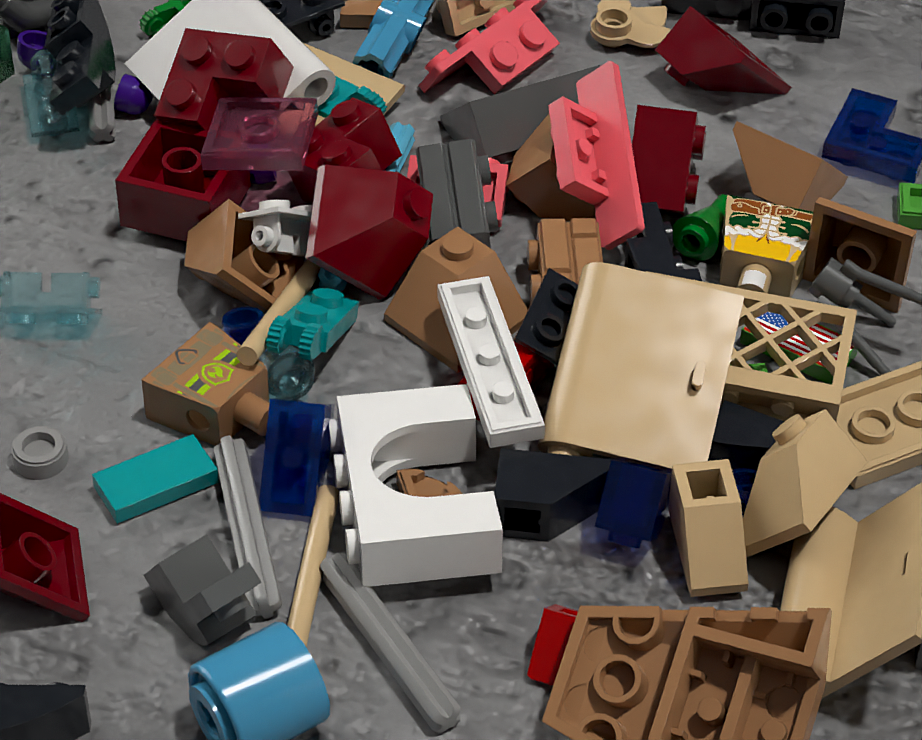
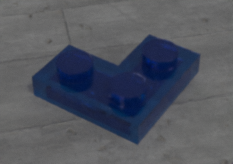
M852 88L824 141L821 157L839 162L845 166L857 167L885 175L891 179L915 183L922 169V138L888 129L895 116L898 100Z

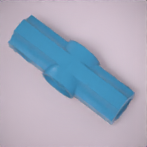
M383 0L369 26L368 35L357 51L352 63L390 79L404 53L409 55L425 25L426 16L436 0Z

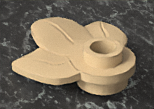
M601 0L597 5L598 12L592 20L590 27L591 36L602 45L610 48L620 47L627 43L643 48H655L671 30L664 27L667 19L666 6L632 7L629 0Z

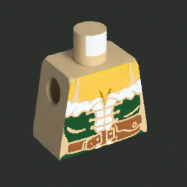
M728 195L721 237L719 283L724 286L791 298L803 277L813 212Z

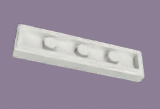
M489 276L437 284V298L489 447L493 448L544 439L545 424Z

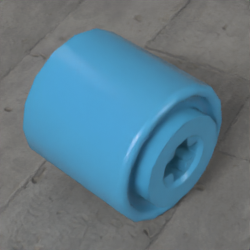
M274 622L192 664L188 672L189 700L198 724L208 740H291L325 722L330 715V701L326 686L314 659L294 630L283 622Z

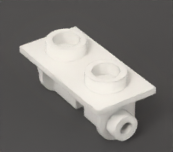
M266 200L259 202V210L238 214V219L253 221L254 229L251 239L260 251L306 257L313 205L290 208V201Z

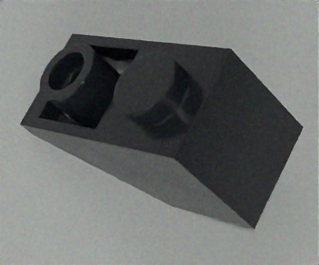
M501 448L494 495L502 524L503 537L549 542L609 506L613 459Z

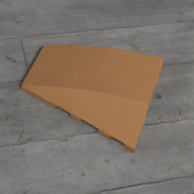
M580 605L542 722L571 740H809L826 685L832 611L830 608H807V611H779L777 607H751L750 610H716L714 607H690L689 610H662L659 606Z

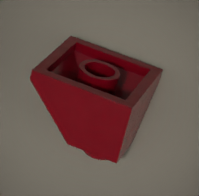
M691 6L655 49L668 62L664 70L683 86H686L691 80L706 91L786 95L792 88L738 39Z
M326 164L318 167L305 259L378 300L385 298L429 238L433 193L399 172Z
M0 493V593L84 622L90 616L78 528Z

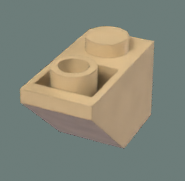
M729 459L673 464L668 511L690 597L748 591L749 583L741 500Z

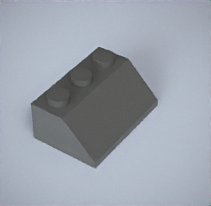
M600 65L468 102L441 115L442 125L454 141L475 140L478 156L488 155V158L495 159L500 164L513 162L515 152L520 149L549 114L548 105L562 96L579 104L576 83L599 68Z

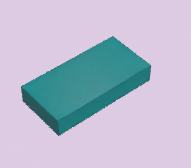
M194 434L92 474L93 486L117 524L219 482L217 467Z

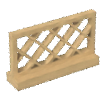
M648 272L745 296L738 327L745 324L758 341L739 351L733 346L720 407L724 400L782 421H786L796 414L805 419L826 409L832 418L837 421L857 310ZM766 312L781 314L788 322V325L769 335L755 318ZM819 322L843 326L842 335L825 344H822L809 328ZM798 334L811 351L791 362L778 344ZM767 351L780 366L779 369L768 373L752 370L746 361ZM838 351V356H837V361H836L835 358H834L831 354H833V353H835V352ZM821 361L832 374L833 382L832 384L807 380L800 371ZM691 383V384H690L691 389H692V390H695V387H694V386L692 385V383Z

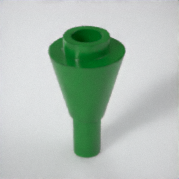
M727 194L719 195L710 206L686 215L675 222L672 228L673 243L683 256L696 261H704L716 253L723 229Z

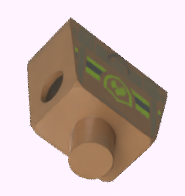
M211 322L206 324L141 379L146 418L184 434H194L197 439L215 446L221 443L222 437L228 435L233 437L244 426L261 436L269 434L277 424L280 410L269 402L268 371L264 363L258 359L252 366L243 365L237 358V351L241 345Z

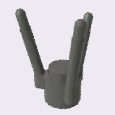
M831 257L808 289L809 293L818 298L817 303L848 308L853 302L888 326H894L896 318L859 293L863 285L856 281V279L922 305L921 293L866 271L849 259L844 264H841ZM835 324V326L842 332L843 326ZM854 329L851 344L880 375L891 372L882 362V359Z

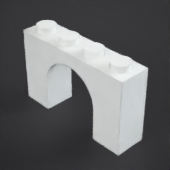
M468 384L337 396V419H328L329 445L331 452L341 451V454L333 455L336 488L347 487V491H339L342 526L353 525V529H345L348 564H359L363 587L502 573L503 529L494 491L418 497L397 492L382 483L388 477L395 474L396 470L476 461V417Z

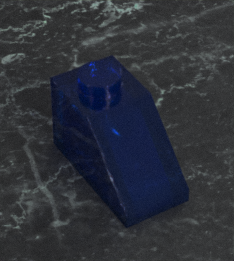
M286 398L270 399L259 497L261 511L312 517L318 490L323 485L329 461V421L334 419L335 404Z
M621 459L611 460L594 527L608 530V541L640 549L642 540L650 542L658 539L668 513L672 472Z

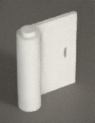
M191 0L124 63L154 96L160 100L185 28L271 38L294 68L279 110L236 104L226 135L248 141L292 100L302 109L310 110L320 106L332 94L336 83L334 73L260 0Z

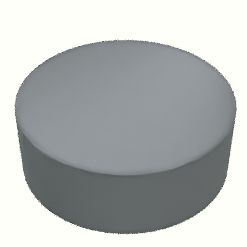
M36 426L28 428L19 433L11 444L12 459L16 471L29 479L41 480L51 478L59 474L66 467L69 460L65 436L59 430L52 427Z

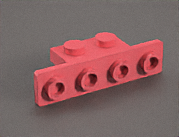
M516 0L513 3L515 9L511 12L505 7L497 11L484 24L487 29L480 33L476 28L472 29L455 44L457 48L455 52L450 54L444 49L431 59L425 66L429 74L418 85L419 88L426 93L450 74L468 63L494 95L553 52L560 44L535 14L548 0Z
M608 61L578 80L576 88L579 104L562 96L548 105L551 122L550 133L554 143L557 164L556 175L560 190L594 205L596 221L599 224L601 247L611 250L627 241L628 238L641 233L645 228L619 65Z

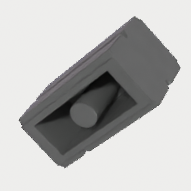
M473 139L452 141L446 145L438 143L419 146L415 150L420 185L433 193L428 238L429 245L458 226L491 248L489 232L499 231L495 201L485 202L482 186L492 185L488 155H477L476 141Z

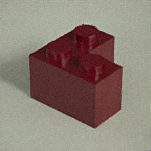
M185 28L154 116L161 121L226 135L236 104L275 110L280 109L294 66L271 38Z
M352 97L350 100L337 104L331 110L330 115L315 127L298 134L293 143L279 153L302 200L313 205L318 167L326 164L384 170L401 157L402 153L381 109Z
M637 105L632 150L641 203L657 202L660 212L684 215L686 204L695 205L699 175L690 174V171H692L693 159L703 160L706 140V126L698 125L697 112Z

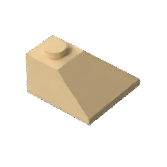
M826 409L805 419L796 414L783 422L773 432L772 436L776 442L760 460L743 516L746 558L811 532L868 463L867 459Z

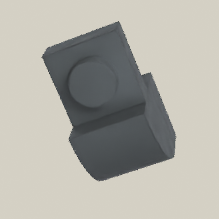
M207 534L159 562L143 575L169 617L192 641L200 645H209L256 615L245 593L262 583L250 562L231 573Z

